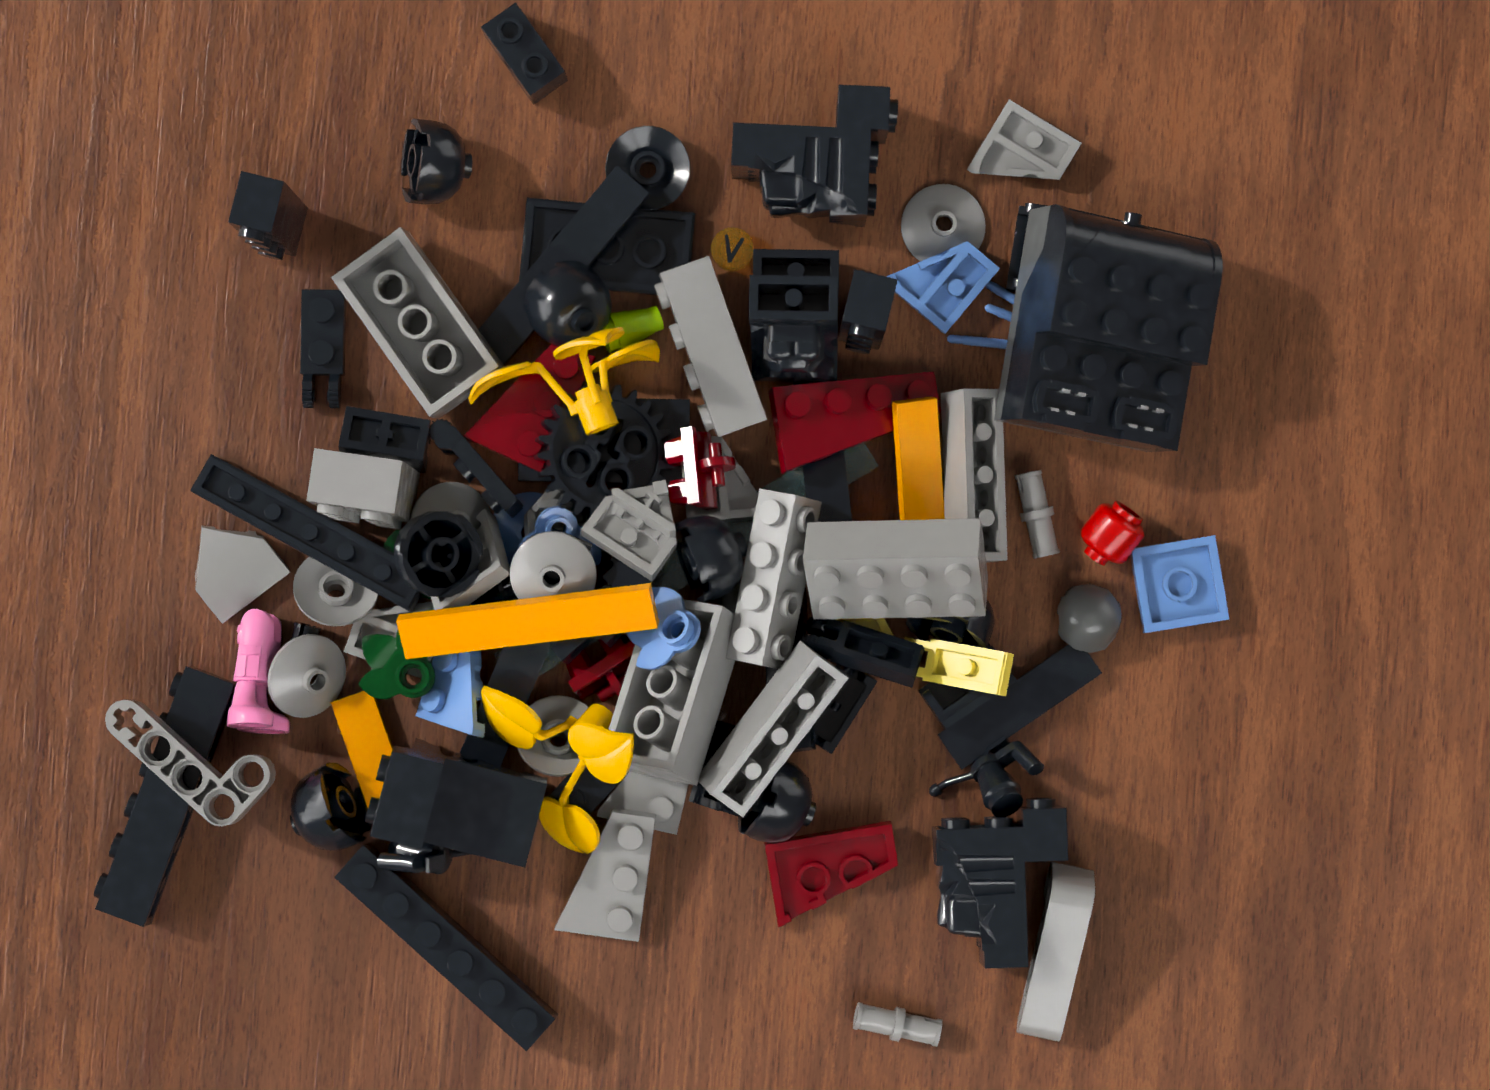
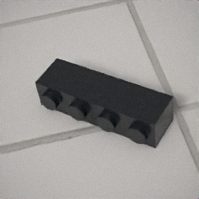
M241 171L228 223L239 232V237L245 239V243L252 245L251 248L258 251V255L282 261L284 254L296 257L308 207L284 181Z
M854 270L838 337L839 341L846 342L845 349L861 354H869L871 348L879 350L886 331L898 279Z

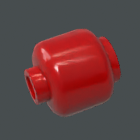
M1116 500L1113 504H1100L1080 531L1081 537L1087 545L1084 552L1092 560L1103 566L1108 561L1115 564L1125 563L1144 538V530L1140 525L1143 519L1134 510L1120 501Z

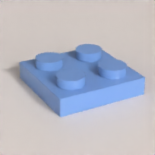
M1215 535L1135 548L1130 558L1143 633L1229 620Z

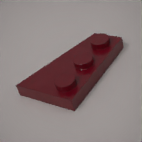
M551 344L534 362L541 363L567 394H572L577 399L575 392L583 387L586 380L579 353L562 360H556L553 352L558 347ZM588 354L590 365H593L596 358ZM536 373L521 375L463 437L540 472L544 469L546 462L535 460L534 456L545 451L546 447L535 442V438L549 434L540 423L544 419L556 420L550 411L553 405L556 404L564 409L567 408L541 375Z
M891 821L795 836L781 842H764L778 928L791 922L794 917L827 903V900L846 890L854 889L898 866Z

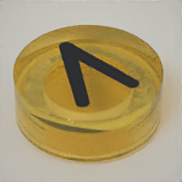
M735 227L721 230L716 234L711 244L713 260L720 268L726 271H738L745 268L753 257V242L750 236L742 229Z

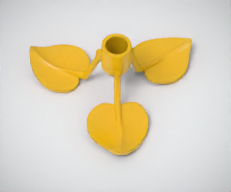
M623 327L600 330L588 337L571 340L559 346L553 352L556 360H562L579 353L588 387L575 392L577 401L574 402L541 363H529V361L500 368L482 377L473 386L468 399L472 405L479 395L495 385L521 375L536 373L543 377L566 404L571 416L579 415L586 435L595 434L619 423L611 404L613 400L609 392L607 371L612 367L635 361H655L658 363L660 349L655 340H645L624 347L590 365L588 350L606 346L608 343L622 337L625 333ZM599 372L601 387L595 383L593 373Z
M484 685L481 690V698L486 717L497 735L507 743L517 748L530 749L535 745L536 739L543 741L567 729L569 730V744L578 754L580 761L563 789L559 801L551 797L543 798L539 818L548 834L564 847L587 855L593 852L600 843L599 828L595 820L585 810L576 805L569 804V795L585 767L594 777L610 784L619 783L627 775L632 763L634 734L608 730L613 713L600 704H592L578 719L569 716L565 722L548 730H541L542 721L540 717L527 704L506 693Z

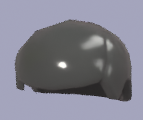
M1091 583L1072 586L1061 597L1057 608L1059 616L1058 634L1062 640L1076 650L1088 653L1105 650L1115 639L1122 620L1120 604L1105 587Z

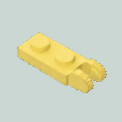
M904 638L905 640L923 645L925 647L924 651L928 652L925 668L919 666L916 677L923 678L922 681L1006 696L1014 654L930 639L929 642Z

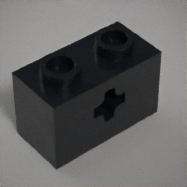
M516 2L481 26L485 38L533 105L568 81L565 70Z

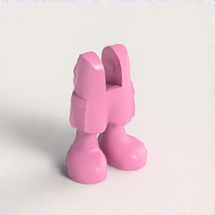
M250 609L243 615L241 624L237 628V644L239 647L233 681L237 683L232 705L228 710L227 727L237 728L238 731L249 733L287 734L290 732L289 719L283 714L270 710L267 700L268 672L273 658L281 647L282 624L280 619L273 614L259 609Z

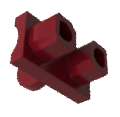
M693 426L680 428L681 436L664 443L665 458L668 464L672 466L684 465L685 478L669 482V500L677 505L695 506L704 510L718 508L716 487L725 486L724 472L736 468L735 458L722 456L721 443H712L711 433L696 431V428Z
M625 635L611 648L599 638L598 641L608 656L596 664H593L586 651L583 650L567 666L569 675L572 678L568 682L582 701L595 692L602 702L607 701L616 694L619 697L635 644L629 641Z

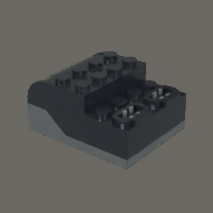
M1057 204L1029 210L994 421L1144 452L1178 451L1192 366L1208 364L1223 271L1222 253L1218 244L1213 240L1141 225L1142 215L1133 212H1125L1123 221Z

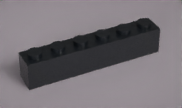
M186 666L184 672H177L172 681L169 696L174 697L169 712H162L159 717L210 764L227 722L228 710L232 705L236 682L195 667ZM158 736L159 739L152 755L162 761L170 753V744L166 738ZM142 762L139 776L144 777L139 793L133 792L126 804L124 816L128 817L129 820L124 833L118 832L112 842L109 857L114 858L109 873H102L94 891V897L99 899L96 910L145 927L152 924L194 809ZM189 765L183 772V783L186 787L193 790L202 783L203 777L200 769L194 765Z
M370 843L363 845L334 878L527 1051L552 1024L558 1013L401 871L380 869L377 860L381 853Z

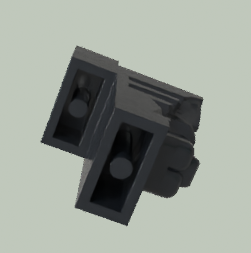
M839 84L835 127L733 122L732 179L759 182L762 204L769 211L771 218H784L794 215H803L807 218L829 216V223L865 227L867 216H874L877 197V184H869V174H876L879 144L886 143L888 133H895L898 100L890 99V87Z
M753 249V275H750L749 325H751L753 381H837L839 250Z
M417 738L412 749L394 745L391 756L382 754L376 780L384 782L380 799L371 797L365 819L366 823L373 824L371 837L422 849L423 842L526 867L547 786L546 777L489 765L488 762L480 759L476 763H469L463 759L462 754L457 752L453 756H445L441 753L440 747Z
M1026 798V806L1020 807L1016 811L1017 824H1013V818H1010V816L984 817V825H970V819L955 817L941 818V826H932L934 864L940 866L937 884L940 891V900L936 914L937 923L945 927L952 934L976 938V945L979 948V962L985 969L1029 967L1025 862L1068 861L1067 808L1056 805V799Z

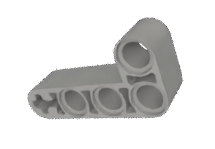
M117 701L106 712L105 722L110 733L205 820L214 826L223 827L240 821L275 781L276 771L274 764L267 757L257 754L241 757L222 775L150 708L140 701ZM122 711H135L136 714L132 718L133 721L141 729L150 728L151 725L153 729L142 734L134 727L123 728L121 725L125 719L121 715ZM158 736H163L170 744V753L162 761L156 759L151 753V743ZM250 762L260 764L264 771V778L256 787L247 784L243 776L244 769ZM189 765L198 767L202 772V783L195 790L186 787L182 779L183 772ZM221 794L231 797L235 805L233 814L227 819L218 816L214 808L215 800Z
M1056 862L1050 863L1044 887L1043 913L1018 1015L1016 1032L1019 1034L1058 1042L1061 1039L1095 898L1093 870Z

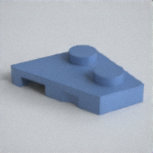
M966 241L886 277L898 279L895 293L943 334H946L1000 268L970 242Z
M481 650L434 656L432 666L435 670V683L432 689L421 697L416 717L483 738L485 724L477 722L476 700H482L481 690L483 683L480 679L482 667Z

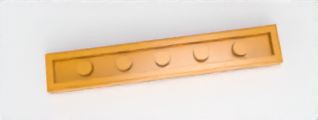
M651 583L405 613L399 614L396 622L405 659L657 629L659 618Z

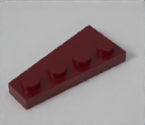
M934 371L772 387L768 391L781 474L795 470L797 467L813 461L816 462L845 449L867 443L882 435L893 433L892 402L932 396L937 398L938 414L941 413Z

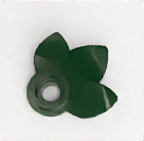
M398 630L396 638L384 634H371L362 637L363 655L372 670L362 677L358 685L367 694L378 699H389L398 694L409 698H419L426 695L432 689L435 683V670L427 660L428 657L405 659ZM413 668L420 670L422 674L421 681L416 685H411L406 678L408 671Z

